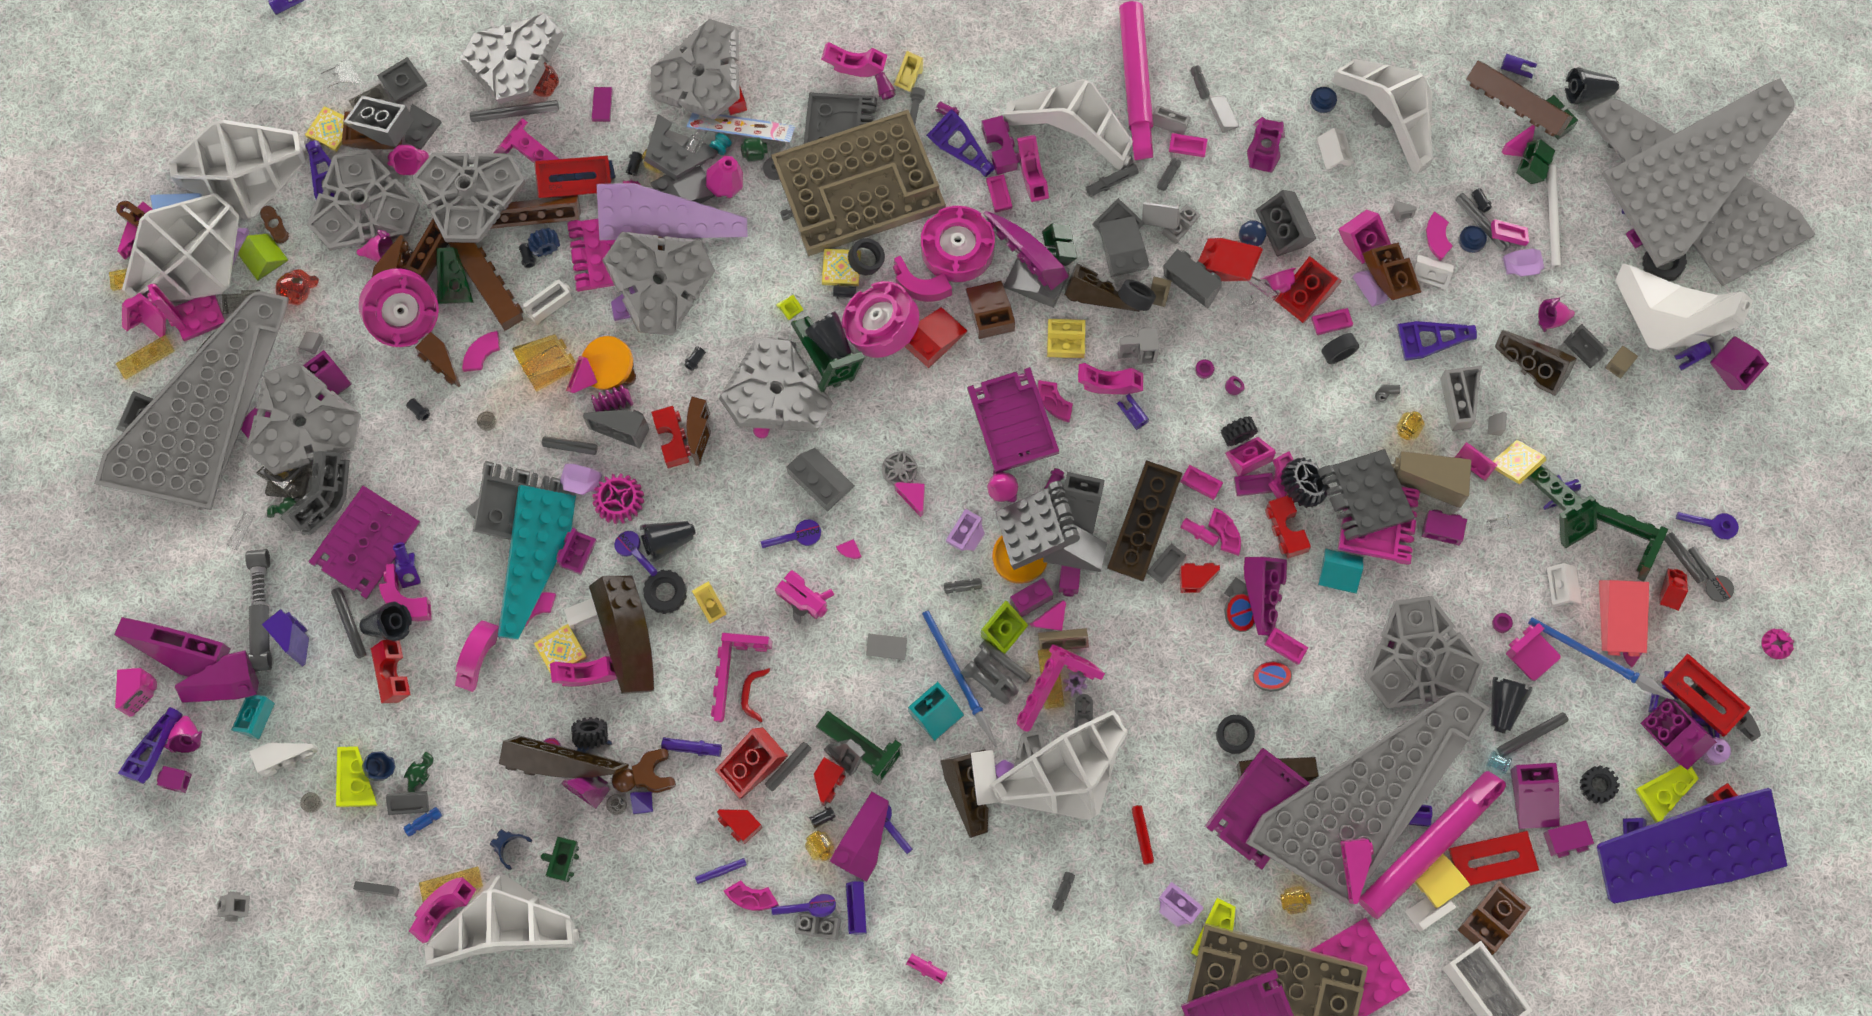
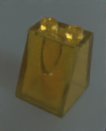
M555 334L512 348L519 364L536 392L570 374L575 368L573 364L576 361L572 354L569 353L567 355L565 351L567 346L562 338L558 340Z

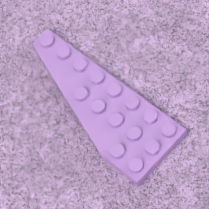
M636 183L597 184L599 240H616L621 232L658 235L662 238L665 236L676 238L748 237L746 217L647 188Z

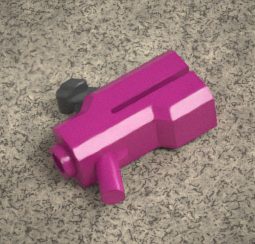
M793 570L789 571L784 577L786 582L782 580L775 588L776 594L792 606L793 619L798 624H801V616H804L806 613H809L815 619L818 617L822 618L828 610L825 600L834 596L832 589L821 594L813 592L805 586V580Z

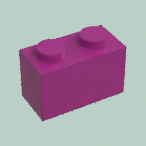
M1429 510L1425 516L1421 537L1460 546L1464 539L1467 519L1462 518L1458 514L1448 515L1444 514L1441 510Z
M1042 578L1010 596V604L1023 617L1053 600L1054 593L1045 579Z
M1586 820L1550 829L1543 833L1551 857L1555 855L1558 858L1567 857L1570 855L1569 852L1577 850V853L1586 852L1591 845L1595 844Z

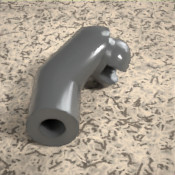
M1382 385L1375 393L1376 401L1384 402L1390 394H1400V385Z

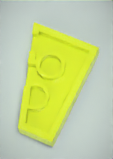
M358 746L337 747L336 807L377 806L369 779L365 776L362 769L363 761Z
M1679 765L1638 787L1635 791L1654 822L1657 823L1664 819L1668 812L1673 809L1676 803L1699 778L1692 767L1687 770Z
M1216 898L1205 923L1233 930L1236 907ZM1204 926L1191 951V954L1196 957L1198 955V950Z

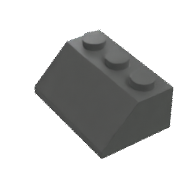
M1282 190L1255 209L1266 229V234L1277 257L1304 248L1317 239L1300 201L1293 191Z
M1176 249L1163 265L1164 276L1207 309L1210 307L1222 287L1221 278L1216 273H1210L1205 270L1206 267L1201 262L1197 261L1196 263L1193 261L1191 255L1183 250L1181 252L1179 249Z
M816 448L799 454L786 466L788 474L827 512L855 487Z

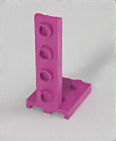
M523 118L511 129L493 152L507 154L514 147L533 163L534 161L559 159L525 132L523 128L528 122Z
M156 284L147 285L150 292L147 296L151 304H155L157 310L162 312L163 317L168 319L172 327L175 326L179 330L184 342L217 329L225 322L216 295L195 298L174 306Z
M722 633V647H718L717 657L720 658V666L716 667L715 677L718 678V685L714 686L713 690L716 704L712 705L711 717H714L715 722H723L725 717L732 646L736 647V650L747 651L748 647L757 652H767V649H772L773 641L770 637Z
M1052 644L1049 649L1052 655L1046 661L1041 676L1037 678L1032 694L1027 697L1026 705L1023 711L1019 713L1016 724L1026 732L1031 730L1064 665H1067V668L1077 673L1079 670L1085 677L1094 680V678L1102 680L1105 673L1093 662Z

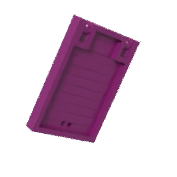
M1031 367L1024 369V373L1020 375L1016 371L981 382V387L974 388V385L967 387L995 474L1059 454V448ZM1027 380L1028 384L1022 386L1021 382ZM984 394V398L978 399V395Z
M363 485L308 562L314 567L319 565L322 567V572L354 592L357 589L362 592L361 596L368 599L382 579L383 573L386 571V565L392 564L396 558L393 546L400 542L406 544L419 526L420 521ZM324 554L329 556L327 561L322 559ZM363 579L369 581L367 586L361 583Z
M1262 748L1204 827L1211 832L1213 830L1218 832L1217 837L1249 861L1251 859L1256 861L1254 865L1262 870L1270 858L1263 853L1261 855L1258 854V850L1246 844L1249 836L1264 813L1310 783L1265 748ZM1222 819L1226 821L1223 826L1219 824Z
M1276 969L1181 1004L1185 1016H1294L1282 985H1278L1276 981L1279 978ZM1268 982L1270 989L1264 990L1262 984Z

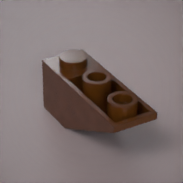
M430 332L415 347L419 353L417 357L424 363L428 361L431 364V369L437 374L441 372L445 376L446 382L451 386L455 384L460 387L461 385L446 345Z

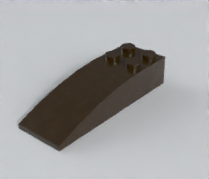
M1148 460L1145 461L1107 569L1144 582L1178 489L1182 472Z
M602 576L589 585V589L621 694L654 691L652 651L644 611L633 576Z
M521 735L503 741L499 764L505 766V769L512 771L522 770L524 774L531 776L538 774L564 778L598 777L616 774L629 767V764Z

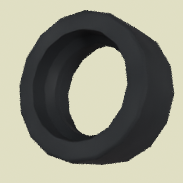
M860 239L855 242L848 252L849 265L858 274L872 275L880 269L885 261L884 250L873 239ZM866 248L872 251L875 255L876 263L873 266L863 264L858 259V249Z
M1130 279L1124 281L1118 294L1124 303L1140 311H1148L1156 299L1155 293L1148 286Z
M1347 333L1327 343L1321 352L1328 364H1335L1353 355L1359 349V344L1352 333Z
M1239 714L1225 717L1220 722L1216 731V739L1219 746L1231 754H1240L1247 751L1255 738V728L1252 722ZM1238 723L1245 727L1247 739L1243 744L1234 746L1225 740L1224 730L1229 724Z

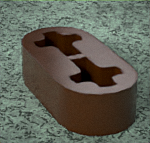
M121 201L116 206V211L121 218L135 228H138L139 221L135 217L137 216L141 219L145 215L144 211L129 201ZM123 209H129L131 212L128 213L126 211H123Z

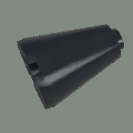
M1572 68L1568 72L1565 81L1568 82V88H1565L1566 97L1571 104H1581L1611 96L1619 89V82L1616 77L1582 68Z
M836 311L824 316V319L816 321L805 330L806 335L832 360L844 358L852 353Z
M688 521L640 525V531L644 530V535H641L642 543L647 556L652 555L651 562L659 560L693 540V535L696 534L694 525L689 524Z
M388 602L363 617L359 627L364 635L398 641L404 639L410 631L408 630L409 626L412 625V618L406 606L397 602Z
M1493 677L1491 726L1494 727V731L1506 734V730L1511 731L1533 688L1530 686L1528 689H1525V684L1504 678L1503 681L1500 680L1499 682L1497 681L1498 677Z

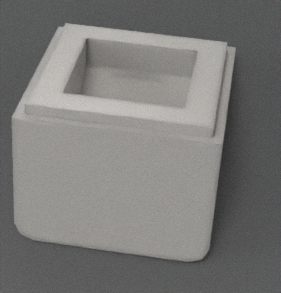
M1395 201L1392 208L1397 221L1413 218L1417 210L1415 206L1400 201Z
M306 331L298 348L316 354L324 338L319 333Z
M1506 412L1489 417V435L1501 436L1504 433L1507 420Z

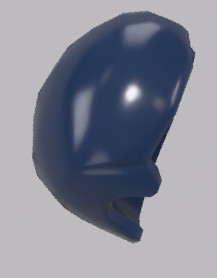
M1249 220L1240 227L1238 236L1241 243L1259 247L1266 239V229L1262 223L1256 220Z
M383 751L371 752L364 758L362 763L365 776L372 781H384L394 773L396 768L394 758L387 756Z

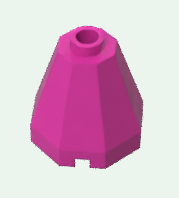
M732 156L722 157L706 171V187L716 197L726 196V198H732L743 188V171Z

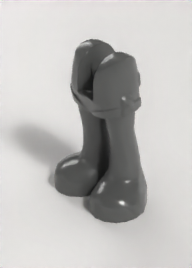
M985 647L974 658V662L971 661L966 665L961 674L966 678H973L991 693L993 698L1006 705L1010 699L1000 689L1004 686L1014 696L1019 691L1012 682V678L1005 676L991 663L989 659L990 651ZM978 666L991 675L997 683L994 684L979 670Z

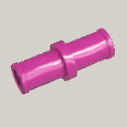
M1187 517L1180 526L1181 529L1194 535V538L1197 540L1201 539L1212 547L1217 544L1220 536L1205 529L1204 525L1200 526Z
M914 953L910 955L906 965L921 972L922 976L925 977L926 975L941 985L948 974L932 965L931 961L927 962L914 955Z

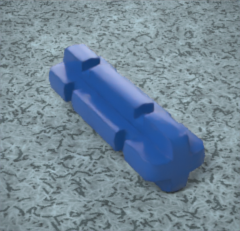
M435 807L429 811L430 813H425L415 819L412 824H407L404 826L405 833L408 836H412L417 830L420 831L433 823V820H438L442 817L440 810Z

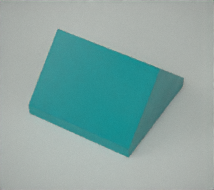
M1325 548L1318 585L1356 594L1363 573L1364 557Z
M261 695L245 697L231 731L259 740L275 703Z

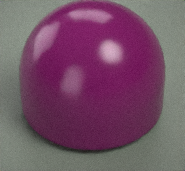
M1231 376L1225 383V389L1231 395H1238L1245 389L1242 380L1236 376ZM1233 381L1239 382L1241 387H1237Z

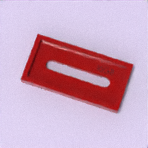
M608 155L534 161L538 199L597 194V184H611ZM583 172L596 173L595 179L562 182L549 181L550 175Z
M1688 653L1660 682L1723 737L1731 731L1751 708ZM1683 678H1691L1696 685L1716 700L1725 709L1726 713L1722 714L1685 683Z
M1528 831L1448 849L1453 865L1460 871L1470 886L1539 871ZM1517 851L1519 854L1518 858L1476 868L1468 866V862L1475 859Z

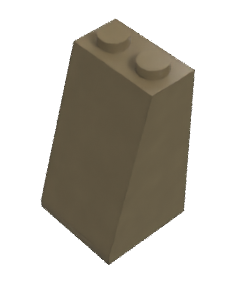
M1401 451L1400 455L1395 458L1394 464H1392L1397 478L1403 486L1417 489L1423 494L1459 508L1463 506L1469 497L1471 459Z

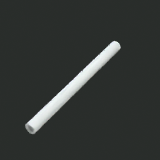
M1549 165L1547 183L1551 267L1560 268L1556 165Z

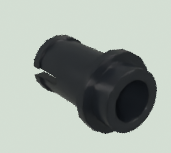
M633 151L629 155L630 160L626 173L628 175L634 173L633 176H637L638 168L643 158L641 153Z
M1481 188L1472 192L1471 196L1482 213L1492 208V202L1486 198Z
M528 243L521 244L519 250L522 256V265L525 268L535 266L536 258L533 257Z
M840 284L834 285L833 297H837V299L839 297L852 298L856 294V287L840 286Z
M696 346L690 357L685 359L684 366L691 371L697 369L698 363L706 354L705 350Z
M415 398L407 402V408L416 415L418 420L425 421L429 418V409L424 408Z
M831 806L828 808L824 807L825 810L809 817L815 829L830 820L833 821V818L836 817Z

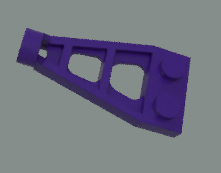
M952 109L926 135L941 150L980 171L984 177H987L994 171L995 166L988 161L967 124ZM957 131H960L965 137V143L960 148H955L948 143V140ZM970 145L977 151V156L973 160L963 155V152Z
M313 140L308 142L305 147L310 159L314 197L317 199L318 194L323 193L322 180L325 179L327 171L318 174L317 164L326 162L329 167L331 160L322 150L320 142Z
M1422 321L1400 323L1397 325L1404 361L1425 358L1462 342L1477 339L1475 325L1467 326ZM1422 331L1433 332L1436 342L1427 347L1423 346L1419 333ZM1440 331H1453L1455 338L1443 342Z
M169 707L128 756L118 774L124 778L144 784L151 776L152 770L167 742L170 731L183 714ZM160 733V735H159L157 741L154 742L153 740H154V739L157 737V735ZM148 747H153L149 758L145 762L139 760L142 753Z

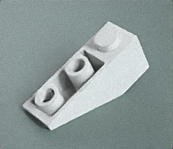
M267 743L249 752L257 773L269 777L276 774V770L280 768L294 766L295 762L300 759L307 760L312 758L314 753L319 750L313 744Z

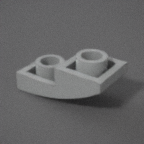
M1187 204L1179 211L1181 221L1177 229L1164 228L1162 234L1175 244L1180 241L1201 215Z
M798 913L795 933L838 940L841 919L815 917L811 914Z

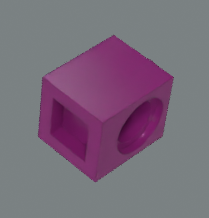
M1061 565L1059 593H1063L1067 597L1078 594L1081 569Z
M163 766L162 771L157 775V785L164 789L186 793L192 774L185 770Z

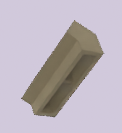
M1087 628L1038 633L1040 652L1049 651L1052 644L1065 650L1089 648Z

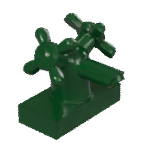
M557 836L553 853L541 854L540 858L542 861L549 862L546 877L564 882L570 881L569 877L574 876V873L570 872L573 858L579 860V855L576 854L579 850L577 841Z

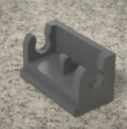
M1583 324L1578 326L1564 341L1590 369L1604 358L1609 351Z

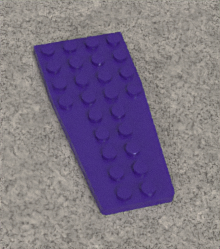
M1770 788L1713 802L1597 845L1607 898L1614 904L1728 883L1788 866L1773 793Z

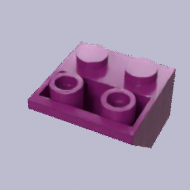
M1733 336L1710 361V364L1731 390H1746L1769 365L1758 349L1736 336Z

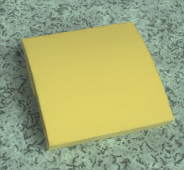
M1048 319L1047 357L1085 358V320Z
M1444 854L1415 881L1422 893H1425L1436 909L1470 886L1460 871Z

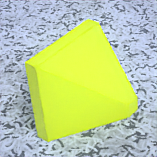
M794 294L776 304L788 320L804 310Z

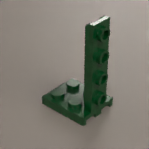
M809 316L791 322L797 336L822 376L818 385L821 393L825 392L826 388L832 385L836 388L841 386V382L847 380L849 382L854 381L865 359L862 352L850 353L844 358L832 360L806 335L805 330L813 324Z
M1543 464L1527 477L1563 510L1559 514L1560 538L1563 547L1568 548L1597 530L1596 499L1592 495L1585 499L1580 498Z
M1596 501L1597 520L1649 541L1636 569L1639 572L1637 579L1644 582L1669 529L1663 526L1657 529L1651 523H1643L1631 515L1619 513L1612 507L1599 505Z
M829 711L825 713L815 726L835 742L852 739L855 743L859 744L865 752L862 761L871 767L873 781L879 786L886 774L892 770L898 758L903 755L902 744L897 740L893 743L889 742L884 750H882Z

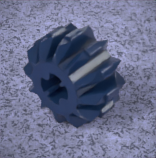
M541 228L539 231L535 230V233H531L527 239L530 251L538 257L542 255L546 257L548 254L552 255V252L557 251L560 246L557 233L550 228Z

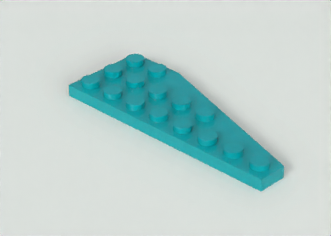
M525 485L518 486L497 637L512 640L519 639L557 562V554L565 545L566 534L572 530L576 496Z

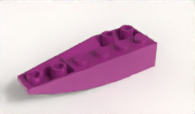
M988 211L984 212L987 222H990L996 230L995 233L1001 241L1005 239L1009 250L1017 252L1016 256L1022 264L1026 263L1028 270L1032 275L1036 274L1038 276V281L1044 287L1047 285L1053 290L1069 277L1063 265L1034 236L1001 216Z
M325 350L303 365L321 380L330 392L334 391L337 395L352 385ZM321 394L317 399L322 401L325 397ZM256 407L245 417L241 427V431L248 439L254 415H257L258 412ZM266 411L264 417L270 418L271 412Z
M121 617L114 634L179 675L186 677L205 670L206 666L220 661V658L229 654L231 648L219 641Z

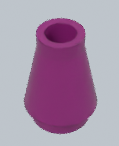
M885 72L875 75L879 97L883 101L894 97L896 89L885 75Z

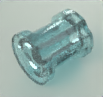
M1493 750L1486 766L1494 767L1505 775L1511 765L1512 758H1505Z

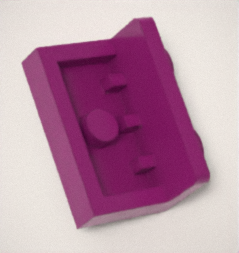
M572 528L571 532L566 534L565 545L563 549L559 550L556 559L561 568L582 575L597 540Z

